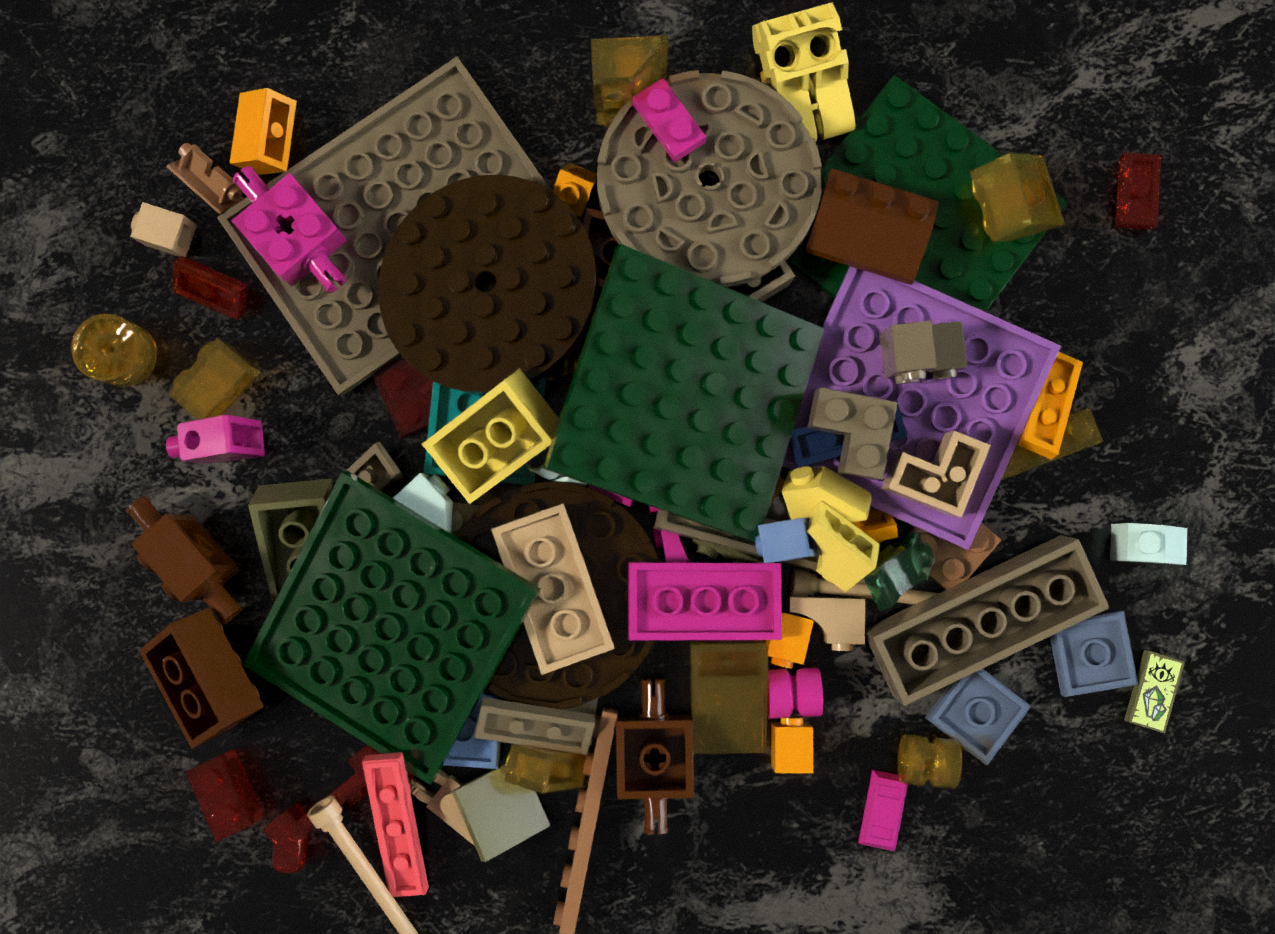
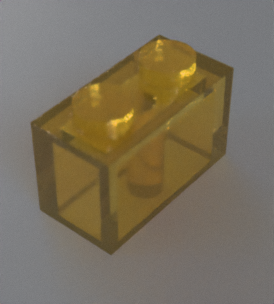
M216 338L214 342H209L202 347L197 355L199 359L190 369L182 371L173 381L174 387L168 394L197 420L221 416L225 414L261 371L230 344Z

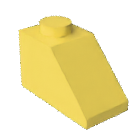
M803 466L793 471H788L782 489L791 520L809 518L811 509L821 500L849 522L868 519L872 501L870 492L825 466L814 468Z

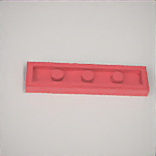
M403 752L366 755L362 760L387 888L393 897L426 895L429 885Z

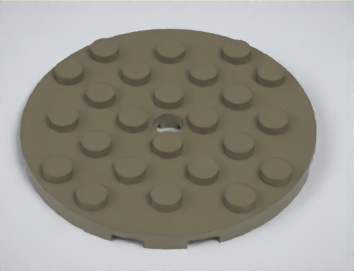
M699 70L671 75L666 81L706 135V142L674 163L632 105L631 98L610 124L598 156L597 191L603 217L619 245L623 244L724 287L737 286L753 281L774 270L787 260L801 244L813 223L822 191L820 170L822 165L815 139L811 138L807 128L802 123V116L790 102L769 86L753 78L728 71H722V74L699 73ZM704 171H713L718 175L720 182L713 186L706 185L703 187L702 182L699 180V175Z

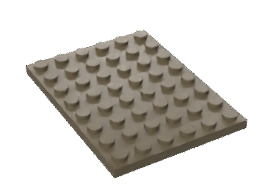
M455 57L295 164L287 172L282 173L266 184L270 189L290 173L347 238L343 245L328 256L338 270L347 278L346 282L340 286L331 275L329 276L330 280L338 288L336 291L327 293L311 271L292 287L275 273L232 222L236 216L252 204L248 197L217 218L336 393L342 397L401 357V354L390 340L382 320L378 284L382 260L394 232L413 208L444 186L474 176H515L530 180L550 191L552 190L460 59ZM292 227L288 229V235L294 231ZM495 276L480 277L479 290L481 292H489L495 287Z

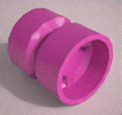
M801 668L796 670L794 676H791L787 669H766L765 700L768 718H790L793 710H796L799 716H822L823 688L819 668Z

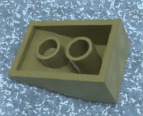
M332 478L260 485L248 504L272 603L277 599L334 488Z

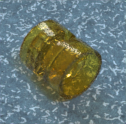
M903 734L898 751V777L902 784L923 786L928 780L933 787L957 788L962 769V751L959 741L957 739L935 737L932 742H929L926 736Z

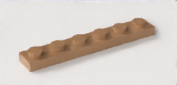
M603 707L602 716L595 715V726L592 738H597L595 752L587 753L583 774L590 776L587 790H579L575 812L582 813L580 827L572 826L568 849L575 850L573 864H565L560 886L568 888L565 902H557L553 925L560 926L559 934L575 933L618 709Z

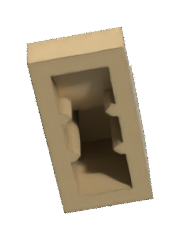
M786 596V611L799 613L814 620V623L822 633V641L832 644V650L854 651V644H865V599Z

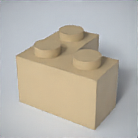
M956 431L944 433L932 464L904 452L895 454L881 489L950 517L962 518L991 445Z

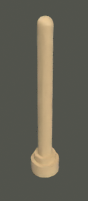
M793 568L789 588L791 597L814 596L816 592L913 605L938 594L936 592L860 583L855 584L847 592H844L833 583L823 578H816V574H812L809 570L802 568Z
M328 796L316 803L307 813L315 828H321L323 832L328 831L398 933L418 934L341 822L343 819L341 815L342 808L334 796Z

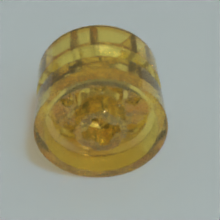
M99 314L88 318L78 327L72 339L71 353L77 368L84 375L113 386L130 387L142 382L150 375L156 363L157 348L150 333L143 327L114 314Z

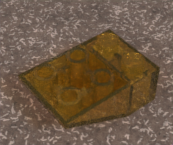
M763 640L689 642L693 754L766 753L768 710L767 643Z

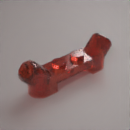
M368 745L347 761L356 774L329 796H334L339 805L346 801L350 807L364 797L368 790L365 787L366 780L362 760L366 755L381 753ZM406 770L408 782H410L414 774ZM298 802L262 830L274 844L271 866L278 872L296 873L307 864L310 832L315 826Z

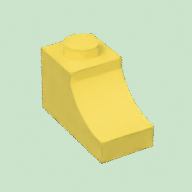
M822 500L811 509L806 530L820 548L816 571L826 581L847 592L876 568L880 544Z

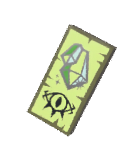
M1144 650L1137 673L1138 685L1133 687L1124 721L1165 733L1185 662Z

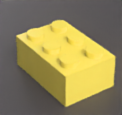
M519 368L437 431L422 445L470 504L550 446L559 418Z

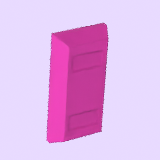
M872 769L858 844L890 851L896 850L909 777Z

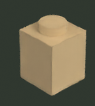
M142 202L140 210L132 219V233L130 237L145 246L186 258L197 225L184 215Z

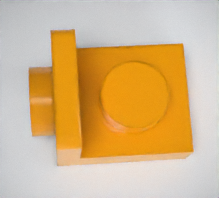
M569 163L560 169L552 192L561 198L577 216H582L590 196L597 192V174L574 163Z

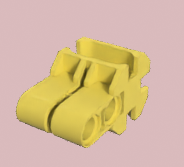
M832 2L763 21L752 26L755 53H759L763 71L760 72L762 83L778 92L792 104L802 116V123L807 128L811 138L815 139V142L817 141V132L820 138L825 140L855 131V117L847 83L849 62L846 49L841 50L837 31L842 30L839 15ZM815 36L819 37L824 43V52L820 57L814 56L810 50L811 40ZM779 46L785 47L790 54V60L785 67L779 66L774 59L775 51Z

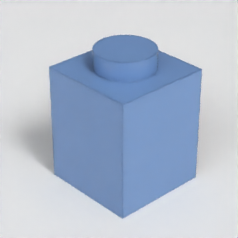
M809 518L758 525L759 536L755 538V543L759 556H763L764 563L818 556L816 541L806 532Z

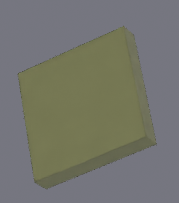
M516 757L499 766L498 769H493L451 791L482 862L494 858L550 826L521 757Z

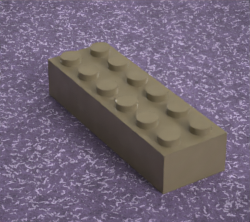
M1060 535L865 628V637L892 696L905 706L1108 609L1109 606L1079 539Z

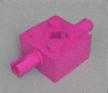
M246 166L240 169L250 182L248 183L238 172L234 175L233 182L243 191L252 204L232 220L235 226L275 273L291 287L311 271L327 293L336 291L338 288L330 280L329 276L331 275L340 286L346 282L347 278L338 270L328 256L343 245L347 238L290 173L269 189L256 174L253 167ZM292 227L294 231L288 235L287 231Z

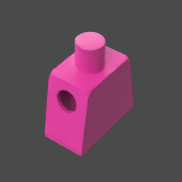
M221 415L180 423L177 427L178 435L170 436L166 441L168 455L171 458L180 457L184 462L209 464L265 457L262 421L232 415Z

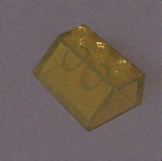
M668 35L591 39L593 90L597 125H604L609 128L622 107L628 101H632V97L662 78L667 81Z

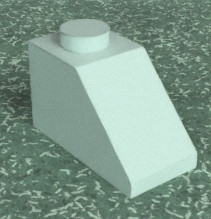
M419 473L393 499L452 534L453 501L446 495L450 489L437 475L434 474L430 477L428 474Z
M1138 523L1111 524L1110 561L1186 565L1187 528Z

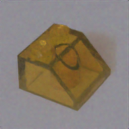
M1008 153L970 171L973 181L972 192L975 199L980 203L984 215L983 227L985 232L991 237L992 242L1012 241L1065 224L1043 155Z

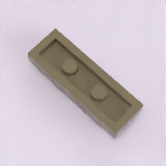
M482 697L474 738L587 755L595 726V715Z

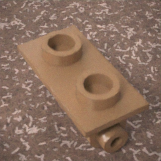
M183 144L178 151L181 159L167 165L171 172L219 214L224 213L244 199L241 196L243 191L234 184L233 178L219 166L214 167L212 170L213 161L196 144Z

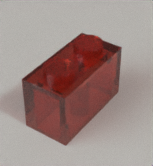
M235 749L185 772L216 842L251 826L265 816Z

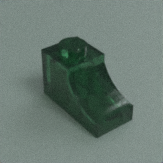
M919 532L879 545L876 568L863 579L880 611L894 607L897 600L906 591L929 579L933 564L935 563L933 550L928 543H923Z

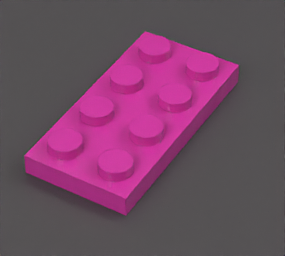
M628 563V640H782L781 563Z

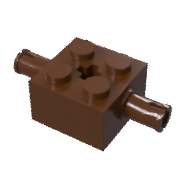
M145 496L135 500L128 506L126 512L145 531L131 543L139 553L136 556L137 560L145 569L150 572L154 571L163 581L161 587L170 598L180 602L204 600L219 617L222 624L228 623L243 610L223 587L225 583L240 571L239 567L194 516L169 513L162 516Z
M651 678L641 679L643 713H639V715L617 716L616 719L617 799H644V833L654 834V819L657 818L658 834L668 833L667 799L694 798L693 721L691 714L669 715V713L665 712V679L655 678V694H652ZM652 748H658L660 754H665V756H660L658 763L655 764L651 763L650 757L644 756L650 754Z

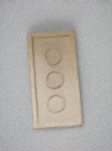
M564 503L491 529L503 565L541 588L523 623L542 675L615 649Z

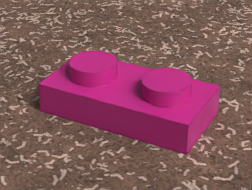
M664 78L632 97V105L674 163L705 144L706 135Z

